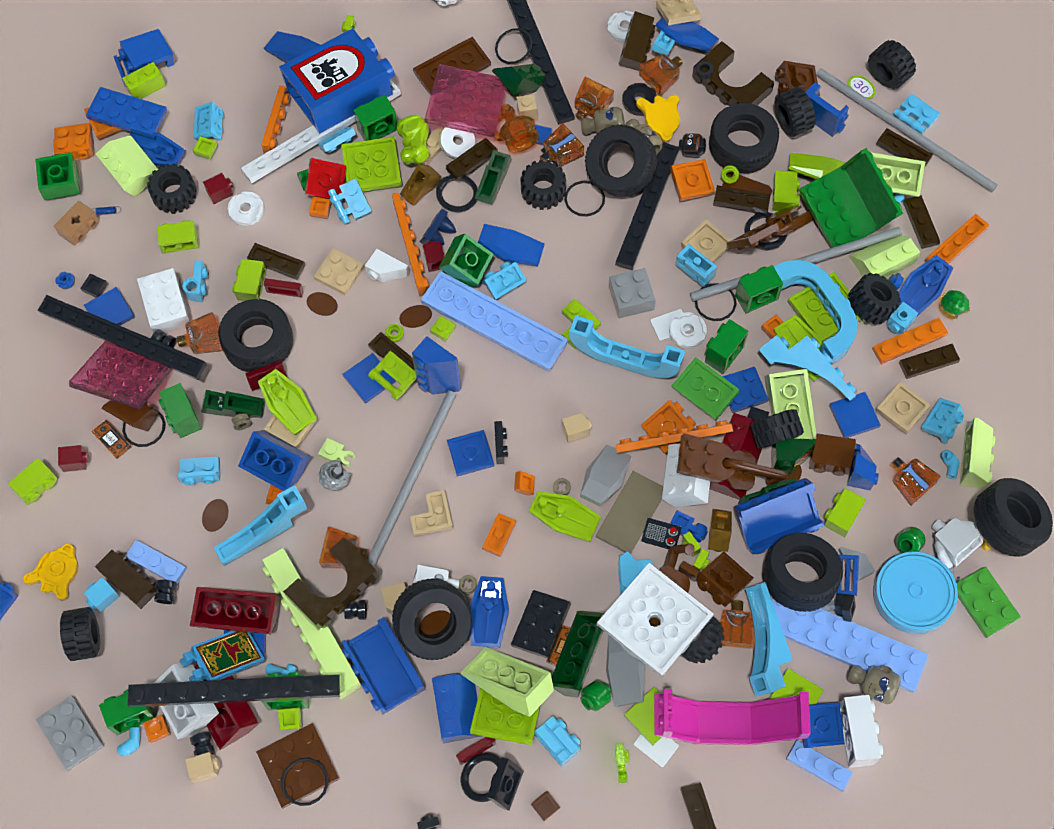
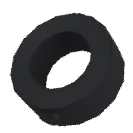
M700 61L696 65V75L701 79L710 78L713 74V65L708 61ZM705 67L709 71L704 73L700 71V68Z

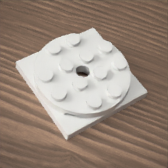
M649 563L600 618L597 626L620 643L628 654L642 661L662 677L677 658L689 647L694 638L713 617L714 613ZM653 617L658 618L660 626H650L649 620Z

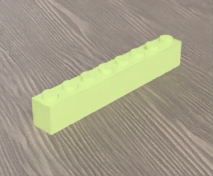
M284 548L264 558L262 561L265 566L262 569L267 578L270 576L273 578L274 583L271 585L276 594L281 593L284 599L281 600V603L285 610L290 609L293 616L290 619L295 628L298 626L301 628L302 633L299 635L304 644H310L312 649L309 653L314 662L319 660L321 667L318 668L322 675H340V700L360 689L362 686L328 626L318 631L286 598L283 591L298 578L301 580Z

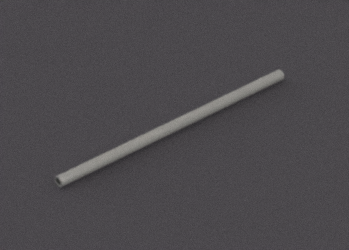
M820 68L816 75L989 191L993 192L996 189V183L824 69Z
M896 227L795 260L816 263L901 236L902 231L900 227ZM740 277L691 292L690 298L693 302L737 288Z
M447 391L367 558V561L373 567L377 563L456 397V393L453 391Z

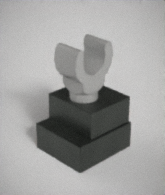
M838 593L836 602L831 600L830 603L821 609L828 612L836 610V615L842 616L843 621L852 622L856 608L855 596Z

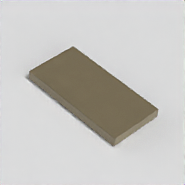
M632 471L599 528L596 538L624 553L628 551L631 554L644 532L647 518H652L662 500L663 486Z

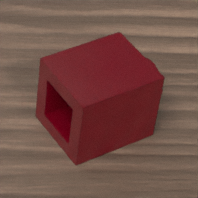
M223 173L203 181L206 192L213 204L233 196L231 190L233 184L229 177L225 178Z
M430 241L422 245L428 272L441 270L439 266L444 258L441 242Z
M82 445L58 447V466L63 472L87 470L86 463H89V453Z

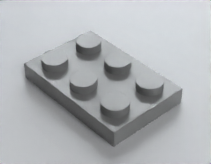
M73 696L68 697L36 719L67 771L104 747Z

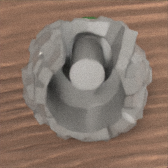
M332 460L323 464L318 473L320 484L326 489L335 491L345 487L349 476H351L349 472H346L340 466V461Z

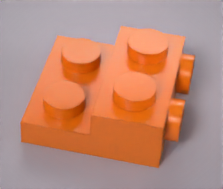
M90 123L54 128V155L71 152L74 159H86L87 157L94 156Z
M668 400L641 424L651 438L658 437V433L665 431L675 434L677 429L688 427L689 431L696 430L694 427L696 422L689 415L685 417L682 413L683 407L677 401L673 403L671 400ZM680 441L658 446L667 455L668 446L678 444Z

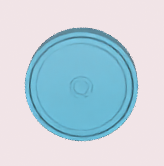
M905 552L896 555L882 567L875 580L874 600L878 611L890 625L903 632L923 634L939 628L951 616L957 604L958 589L953 574L943 562L926 553Z

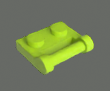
M389 351L381 362L369 372L368 377L376 380L392 394V398L398 400L416 380V373L392 351ZM384 370L400 384L399 388H395L381 376V372Z

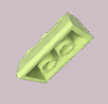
M131 135L107 142L96 153L124 191L134 197L147 187L149 176H153L152 172L159 170Z
M872 153L875 164L883 172V178L892 188L893 193L915 197L920 196L925 161Z
M901 235L870 245L850 255V259L862 276L868 273H877L887 278L915 264L921 252L911 238Z
M974 417L965 431L960 485L984 489L992 480L990 465L993 464L994 454H991V448L995 445V436H993V428L979 418Z

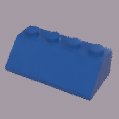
M426 336L412 352L418 387L432 395L447 393L448 390L459 392L461 390L457 357Z

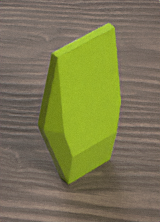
M790 153L789 155L790 170L814 179H818L845 164V162L825 156Z
M796 314L773 329L779 338L784 337L790 344L787 347L789 350L806 336L810 339L812 337L816 339L820 344L819 350L822 346L821 338ZM807 370L808 377L813 382L821 377Z
M277 369L258 381L269 411L293 435L317 420L302 389Z
M543 491L537 492L528 511L554 531L587 542L591 541L601 519V516L572 496Z

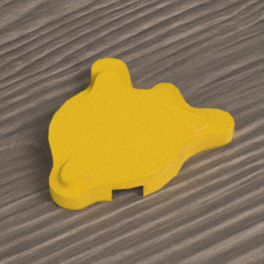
M675 94L667 99L656 96L654 103H650L644 98H639L636 106L643 112L645 124L651 126L663 142H669L680 124V115L677 110L679 97Z
M64 544L55 551L45 553L39 560L37 567L23 576L24 583L33 585L42 582L40 587L42 593H55L60 601L66 600L68 598L69 585L75 579L78 572L75 548L71 544Z

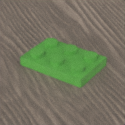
M696 357L671 385L674 390L715 421L740 393V389Z
M987 567L956 583L959 600L985 638L1021 618Z

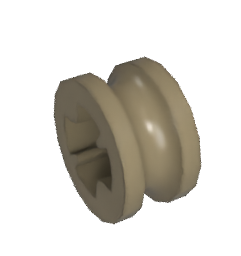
M239 414L232 418L235 430H243L251 425L248 420V414Z
M565 478L557 479L553 485L554 493L568 495L571 490L570 482ZM560 483H562V485H563V483L566 484V486H565L566 491H564V492H563L562 490H561V492L558 491V489H559L558 484H560Z
M470 575L461 577L459 580L461 593L471 595L475 592L477 584L474 577ZM465 581H468V583L472 582L471 589L463 588Z

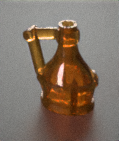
M504 104L501 107L500 114L483 123L485 131L489 132L499 142L503 141L506 143L507 149L512 152H522L530 149L539 138L538 130L535 129L534 119L530 116L516 115L514 108L509 104ZM505 119V123L501 127L500 132H498L493 126Z

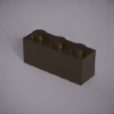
M637 11L634 12L630 19L619 65L637 71L641 65H645L647 59L645 52L649 50L651 44L649 37L653 35L655 25H653L654 17Z
M111 550L95 568L136 606L142 609L158 592L154 587L156 583L148 576L146 578L140 575L142 571L135 564L130 566L127 563L128 558L121 552L117 554Z

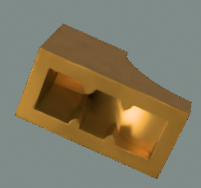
M417 165L400 195L411 205H416L423 195L433 190L441 175L430 165Z
M712 509L708 542L709 550L728 552L732 531V511Z

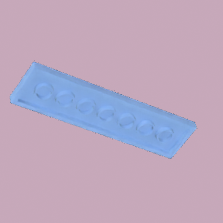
M441 271L421 299L422 304L548 372L568 343L567 338Z
M772 598L785 638L847 665H859L865 671H868L871 666H888L900 676L901 683L899 687L912 693L916 691L929 654L854 622L843 621L842 617L821 608L811 612L794 611L782 606Z

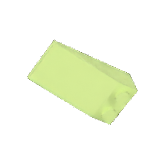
M807 369L765 375L772 415L790 409L797 410L804 433L796 437V439H815L816 428Z
M487 647L461 671L462 676L511 709L529 717L554 691L550 672Z

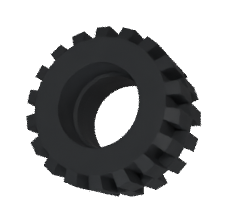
M894 40L885 41L868 57L871 73L877 81L887 88L898 89L916 72V63L911 53L904 45Z
M795 87L776 95L774 101L775 113L779 124L787 135L794 137L814 128L816 120L815 111L810 98L802 88Z
M542 159L537 163L533 161L532 165L528 164L526 170L522 171L520 179L521 194L523 200H526L528 205L532 204V208L535 209L540 207V210H544L547 207L548 210L551 209V206L556 207L558 202H562L566 193V175L561 166L558 167V164L555 162L552 164L551 160L543 162ZM540 181H547L552 185L548 188H538L534 184Z
M174 163L172 166L165 164V167L160 166L158 167L159 170H154L152 172L153 176L150 175L148 178L147 186L155 206L160 211L163 209L165 213L170 211L171 214H175L176 211H179V213L183 212L182 209L184 208L186 210L190 208L189 204H193V199L197 196V189L190 172L184 166L180 165L178 167ZM180 185L173 192H164L169 186Z
M877 273L865 274L848 293V300L854 313L860 319L866 320L867 323L882 324L897 310L901 302L900 293L896 290V286L890 280H887L886 277L880 276Z
M795 409L773 414L750 425L757 448H766L775 443L796 438L804 433L800 418Z
M90 607L66 610L61 615V643L69 661L98 656L100 633L96 616Z
M713 616L701 630L699 638L692 642L680 656L696 664L698 662L705 663L706 659L709 661L713 659L712 656L714 654L717 655L719 653L717 650L723 646L721 640H724V635L722 634L724 629L720 626L721 623Z

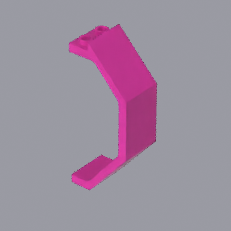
M664 689L663 694L654 693V735L692 744L760 745L805 739L810 735L809 692L800 691L797 696L757 702H700L672 696V689Z

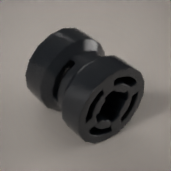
M160 329L156 330L151 336L153 340L172 348L175 347L176 338L171 335L167 336Z
M158 580L156 586L158 592L155 594L154 601L160 604H174L175 597L173 594L177 589V583L170 580Z
M351 600L344 610V618L351 620L357 617L359 620H366L367 601L359 600L354 602Z
M202 732L190 737L191 745L195 749L193 752L194 757L208 752L212 755L215 754L214 746L210 743L212 739L210 732Z

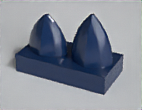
M442 208L436 214L420 239V243L424 245L430 241H440L442 246L445 244L444 239L437 229L446 233L457 232L452 221L446 216L448 213Z

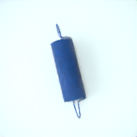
M115 206L96 208L97 215L116 213Z

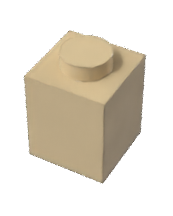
M534 94L516 97L520 123L537 121V106Z
M584 412L562 419V429L567 442L570 443L590 436L592 424L589 417H585Z
M210 752L185 759L189 779L193 783L218 776L219 762L217 757H214Z

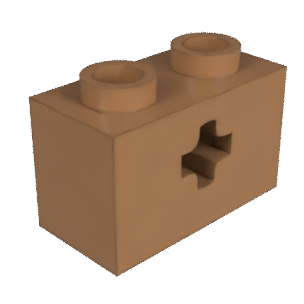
M78 200L54 225V228L58 235L75 246L97 225L99 219L93 210Z

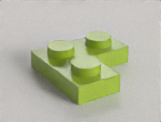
M576 299L562 309V314L572 323L575 315L594 321L593 327L595 331L601 326V322ZM570 326L566 331L562 333V336L567 338L568 344L571 345L574 349H576L577 347L571 342L569 338V330L571 328Z

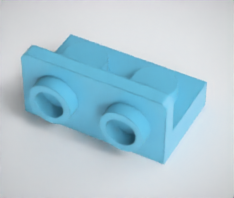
M209 102L195 107L193 138L197 141L200 136L204 138L213 136L218 141L222 139L223 110L215 103Z
M508 261L499 266L501 270L495 273L492 270L484 275L485 279L481 282L487 286L494 300L527 281L516 262L510 264Z
M940 398L922 425V431L940 437L941 442L947 444L948 440L954 436L957 426L963 422L964 413L961 404Z
M219 457L180 459V470L177 478L184 485H193L198 482L212 484L214 481H220Z

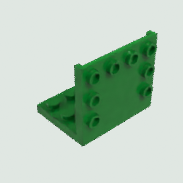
M867 148L859 151L841 167L799 189L802 198L830 248L864 238L903 214L901 204L896 201L892 188L884 180L883 172L877 167L873 154Z

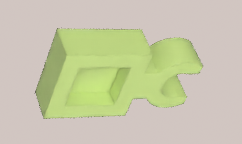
M329 438L326 439L318 453L319 457L329 462L340 460L346 467H350V462L345 459L347 457L355 458L352 451H344V445Z

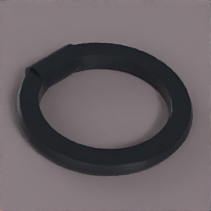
M452 175L443 177L436 186V197L443 208L451 212H464L476 204L475 196L478 187L468 176H464L459 181L467 183L472 188L473 197L471 201L463 206H453L447 203L442 196V190L449 182L457 180Z
M757 213L750 217L745 224L744 233L750 231L751 225L756 220L767 218L773 213ZM787 235L781 236L773 242H759L754 247L765 251L779 248L785 242Z

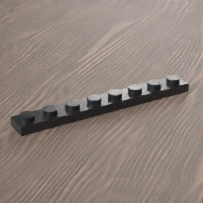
M662 142V149L658 152L656 158L655 174L651 182L643 190L615 265L630 270L634 269L670 176V167L674 165L680 147Z

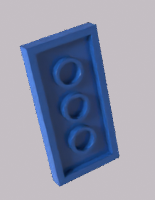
M100 87L86 113V117L90 120L154 139L167 112V107Z

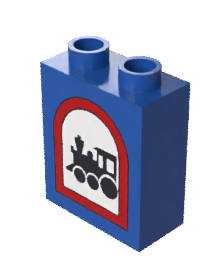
M353 28L279 66L287 91L319 134L354 116L353 110L358 106L365 105L376 97L383 95L389 97L393 95L389 80L395 77V72L387 58L378 60V51L370 37L362 40Z

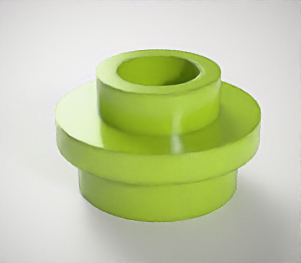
M725 166L721 171V178L725 183H734L739 177V171L735 166ZM728 171L733 172L732 177L727 176Z
M390 324L385 330V335L393 342H398L403 338L404 330L398 324Z

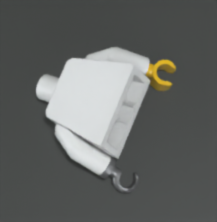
M953 518L947 524L937 520L932 526V529L937 532L934 545L937 557L948 567L952 574L955 573L953 569L979 546L985 551L991 549L979 532L975 522L960 521L957 518ZM959 576L955 580L956 583L960 580Z

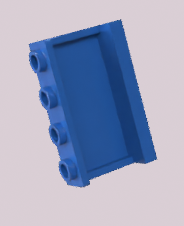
M804 478L734 506L746 549L752 554H761L766 549L771 548L778 539L785 535L801 532L812 533L825 526L824 521L819 518L812 491H815L813 482Z
M385 617L377 620V625L347 642L343 640L342 644L344 647L341 649L346 659L351 658L353 662L351 668L356 677L360 675L363 679V682L360 684L365 693L370 692L373 699L370 702L375 711L380 710L382 715L425 690L422 681Z

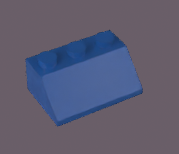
M260 430L252 432L238 467L285 491L294 486L302 476L311 456Z
M456 674L432 678L443 744L482 737L470 734L477 704L475 684L464 676Z

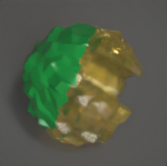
M949 290L940 299V311L951 320L957 319L958 315L970 311L969 299L961 291Z

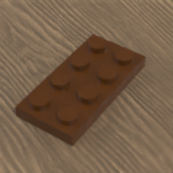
M472 36L414 67L413 72L432 97L490 66L491 61Z

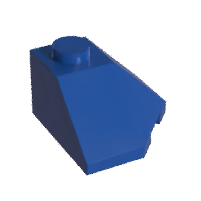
M857 443L854 449L847 486L870 491L873 485H877L878 482L877 466L863 447Z

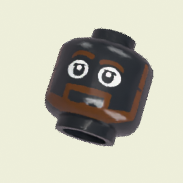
M686 133L679 140V150H682L684 156L699 157L706 150V139L699 133Z

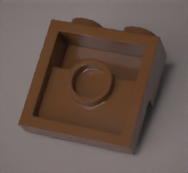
M783 61L775 72L776 78H779L780 81L778 85L779 93L795 87H800L806 92L815 82L818 83L815 65Z
M722 552L700 572L695 581L698 583L700 590L707 591L713 596V601L716 604H722L726 607L751 583L754 577L727 553Z

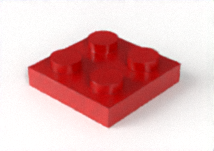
M310 158L305 195L330 199L328 191L331 189H335L337 195L341 194L339 186L344 184L346 165Z

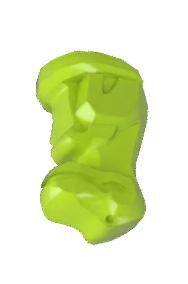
M419 115L404 117L398 121L396 126L397 133L404 139L402 141L404 148L400 153L401 160L406 164H420L429 156V150L426 146L429 133L428 123Z

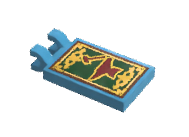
M230 631L193 645L190 649L191 651L183 653L184 658L180 659V663L184 668L197 662L200 669L192 671L193 675L189 677L190 681L193 682L205 679L207 681L221 680L259 665L265 659L250 632Z

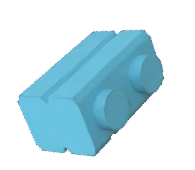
M690 244L677 255L675 265L693 280L698 281L697 283L702 287H705L716 275L717 266Z
M552 716L535 731L534 736L562 767L580 751V741L574 734L569 735L565 730L567 726L560 718L556 720Z

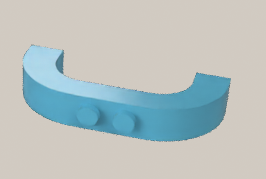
M791 260L774 266L783 282L782 289L793 284H802L811 288L838 328V333L822 343L820 351L822 354L826 352L832 359L830 364L842 359L850 350L856 337L857 319L849 300L846 297L844 298L840 292L838 284L834 283L822 268L807 261Z
M575 315L569 330V338L579 350L588 356L649 377L669 378L678 373L685 350L670 345L666 346L663 353H650L601 336L593 327L594 321Z

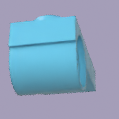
M195 261L193 278L186 279L182 285L187 298L195 302H203V297L207 294L205 279L208 278V268L204 266L203 261Z

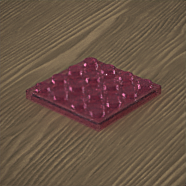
M439 64L424 123L495 137L506 86L497 76Z
M104 341L69 380V387L140 410L172 369Z

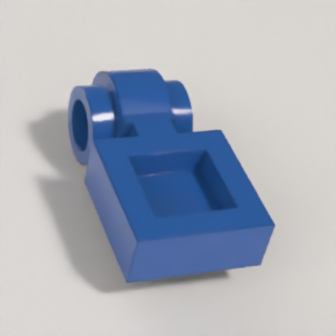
M676 510L670 524L682 527L680 535L683 536L690 531L698 543L704 540L708 533V528L701 523L693 525L695 518Z

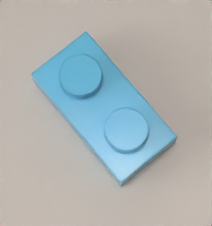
M661 30L651 50L667 57L676 41Z
M347 126L320 142L318 146L324 152H332L337 149V145L351 141L356 133L353 128Z

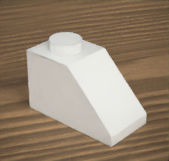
M378 249L375 250L365 264L366 274L372 280L386 282L408 277L409 275L408 265Z

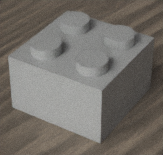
M645 268L609 276V289L618 319L654 310L656 300Z

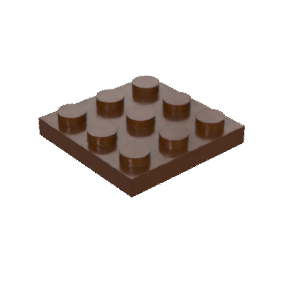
M313 723L256 751L282 809L293 804L285 797L281 789V778L284 770L292 762L302 758L317 760L326 769L329 785L340 780ZM310 761L299 762L287 771L284 787L289 797L294 801H299L324 788L325 775L316 763Z

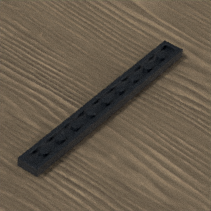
M507 0L517 27L526 30L531 35L532 49L529 56L532 63L538 65L546 75L541 85L557 124L574 120V113L527 1ZM519 31L528 51L530 46L529 37L524 32Z
M49 295L45 296L37 310L45 316L196 380H199L207 365L201 359Z
M339 674L128 685L129 707L340 697Z

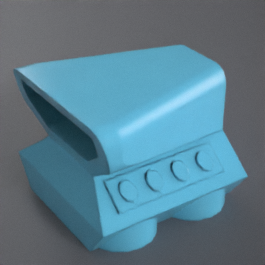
M628 551L619 555L620 596L649 563L653 565L651 560H635Z

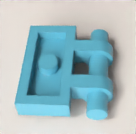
M911 93L901 104L900 108L894 111L893 115L923 134L926 130L925 127L929 128L939 117L940 113Z
M356 178L339 186L341 194L337 195L335 189L328 191L331 197L329 200L331 204H334L338 212L337 216L342 220L343 224L350 222L347 215L353 214L356 220L372 212ZM345 199L349 208L344 209L341 200Z

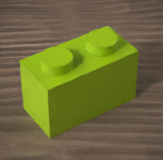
M154 62L122 78L129 94L139 99H143L166 86L162 74Z
M775 170L772 211H780L799 205L800 195H797V190L800 189V179H797V172Z
M184 220L173 224L165 223L157 226L158 245L162 254L199 248L197 228L193 220Z
M241 260V264L237 266L236 270L237 280L232 286V292L235 293L237 300L260 299L266 274L263 261Z
M37 458L13 478L8 485L29 505L37 501L45 490L52 488L58 479Z
M847 488L844 489L842 494L838 492L833 501L836 504L833 510L829 508L824 516V519L827 520L825 527L845 538L866 499Z

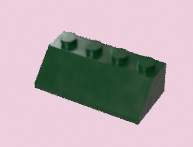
M576 612L551 677L554 690L562 695L579 697L603 634V630L597 626V622L605 613Z

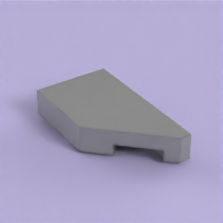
M844 547L838 549L841 555L859 556L858 581L874 574L875 570L865 554ZM851 560L852 575H854V560Z

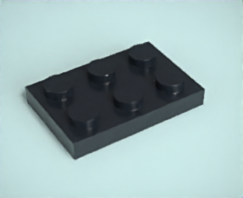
M533 590L512 639L511 646L549 659L571 606L570 601Z

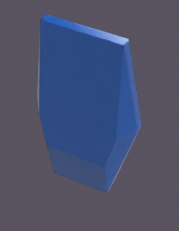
M662 17L655 25L680 45L701 49L703 52L710 51L719 41L717 36L692 21L668 25Z
M277 31L266 44L264 50L285 62H289L318 47L320 44L303 36Z
M133 132L129 134L151 161L158 166H165V164L172 166L173 163L178 166L186 152L184 148L161 133H156L154 139Z
M488 224L483 225L478 240L479 244L503 261L538 266L545 243L515 230Z
M935 255L909 274L899 291V297L901 298L899 304L901 305L905 302L920 315L940 297L954 267Z
M481 576L470 603L473 617L472 629L470 630L471 646L500 648L509 614L504 578Z

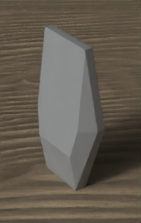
M606 445L586 469L580 497L598 506L605 503L621 488L632 456L624 452L617 453L616 448Z
M608 635L606 674L614 706L618 707L644 702L645 664L628 654L620 643Z

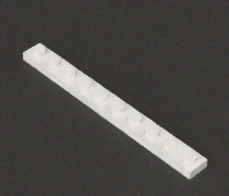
M390 79L393 95L387 97L389 101L401 95L400 89ZM355 116L340 122L320 134L312 125L243 166L241 170L252 184L356 122Z

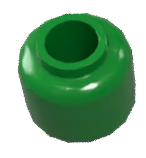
M917 527L905 528L896 540L897 547L902 553L919 552L926 542L924 533Z
M595 680L582 689L581 703L587 710L598 711L610 703L611 689L606 683Z

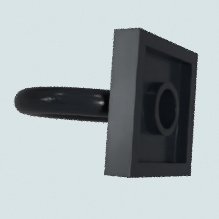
M480 753L473 756L465 764L461 772L460 783L464 794L469 799L476 802L492 801L500 808L510 811L524 771L508 758H500L492 753ZM490 761L497 766L496 773L491 780L490 789L484 794L476 793L469 785L470 772L478 763Z

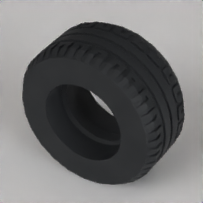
M750 103L730 105L720 111L713 120L709 137L711 155L723 168L732 165L738 169L739 173L757 172L766 167L774 158L779 141L778 124L774 117L760 106ZM735 131H748L753 133L760 142L753 146H740L731 141L728 135Z
M617 124L604 128V130H601L600 133L598 132L593 137L594 139L591 140L589 147H587L585 167L587 175L595 186L608 194L619 197L637 194L648 186L656 171L657 155L653 143L646 135L631 126ZM621 145L631 146L635 153L633 167L624 176L613 177L610 175L607 166L611 152Z
M250 299L237 303V305H234V307L227 311L219 325L218 336L222 350L228 361L233 366L241 369V371L250 372L278 361L284 362L293 346V332L287 315L278 305L265 299ZM265 325L273 329L270 339L263 345L247 347L239 343L244 331L252 326Z
M1014 478L999 479L980 493L975 500L973 513L979 532L987 543L1003 554L1015 557L1025 556L1044 544L1052 533L1053 520L1049 506L1036 489L1022 480Z
M802 532L791 533L778 539L770 548L763 567V582L766 583L772 598L782 606L799 612L815 611L816 609L823 608L834 598L843 577L842 560L835 548L823 538ZM790 562L806 563L817 572L820 580L811 583L799 581L788 572L785 565Z
M434 578L416 581L417 583H413L407 589H404V592L401 593L395 602L396 604H394L392 611L394 631L402 646L412 655L425 660L447 658L449 655H453L452 653L460 650V647L469 638L473 624L471 608L462 593L447 581ZM432 603L446 605L450 611V618L443 630L433 635H423L416 631L414 620L417 613L424 606Z

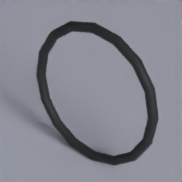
M520 28L507 30L499 36L496 42V56L501 62L506 64H516L523 61L532 49V39L526 30ZM511 31L524 32L530 41L527 53L516 61L503 60L497 50L501 38Z
M583 180V181L575 182L574 184H572L571 186H569V188L567 189V191H566V193H565L564 201H565L566 207H567L572 213H574V214H576V215H578V216H585V217H587V216L595 215V214L598 213V212L602 209V207L604 206V204H605V194H604V191L600 190L603 199H602V204H601V206L599 207V209H597L596 211H594V212H592V213H588V214H582V213H578V212L574 211V210L569 206L568 201H567V196H568V193H569L570 189L573 188L575 185H578V184L587 183V184H592V185H594V183H592V181H584V180Z
M710 283V284H707L705 287H702L701 289H704V288H707V287H709V286H713V285H716V284H719V283ZM728 290L733 296L734 306L732 311L722 318H711L704 315L698 307L697 300L695 301V308L705 319L722 321L729 318L735 312L737 305L736 296L732 290Z
M160 412L158 414L161 417L163 423L162 431L154 441L147 444H137L132 442L126 435L125 422H123L122 428L124 438L131 445L137 447H148L152 444H155L162 437L165 431V420L163 415Z
M302 758L292 762L284 770L281 778V789L285 797L291 803L299 806H309L318 802L325 795L329 785L325 767L317 760L311 758ZM303 761L316 763L325 775L323 792L317 799L307 803L294 801L288 796L284 787L287 771L293 765Z

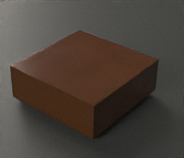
M682 561L679 566V572L685 574L693 582H696L695 580L700 574L699 569L685 561Z
M548 791L531 803V806L543 821H546L560 809V806Z

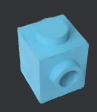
M903 302L889 317L886 325L893 333L900 335L912 325L918 312Z
M103 577L97 582L90 584L87 591L83 593L88 598L85 602L92 610L97 608L100 612H103L120 597Z

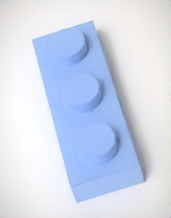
M135 540L125 555L130 561L165 580L174 581L177 584L187 570L185 566L138 540Z
M798 740L786 759L842 792L853 773L812 748H804L803 743Z

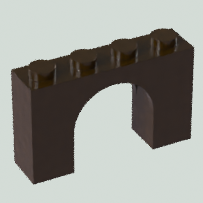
M723 41L700 60L708 61L713 65V74L710 78H699L695 73L697 64L693 66L692 77L694 80L701 83L710 93L715 94L721 102L729 106L739 103H750L758 106L773 91L774 81L762 72L742 87H732L725 84L719 74L733 62L735 51ZM700 68L701 72L706 73L709 71L708 68Z
M344 537L329 550L331 557L347 573V583L339 594L329 598L319 597L299 578L283 591L286 598L318 631L321 628H326L336 614H341L347 608V604L351 600L355 601L362 594L361 591L367 586H372L377 580L376 577H378L376 569Z

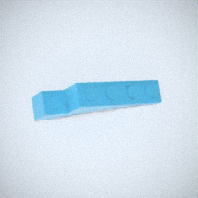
M776 335L759 349L771 365L779 363L807 369L832 383L849 401L856 397L854 393L857 390L850 382L845 383L842 379L845 375L838 367L835 369L830 364L832 359L826 352L823 354L818 349L820 344L814 337L810 339L806 336L789 350L787 347L790 344L784 337L779 338Z
M295 485L279 493L277 498L251 523L214 547L224 566L293 527L290 519L307 509Z
M765 582L746 588L755 632L754 663L749 679L756 697L785 687L786 685L779 666L793 660Z

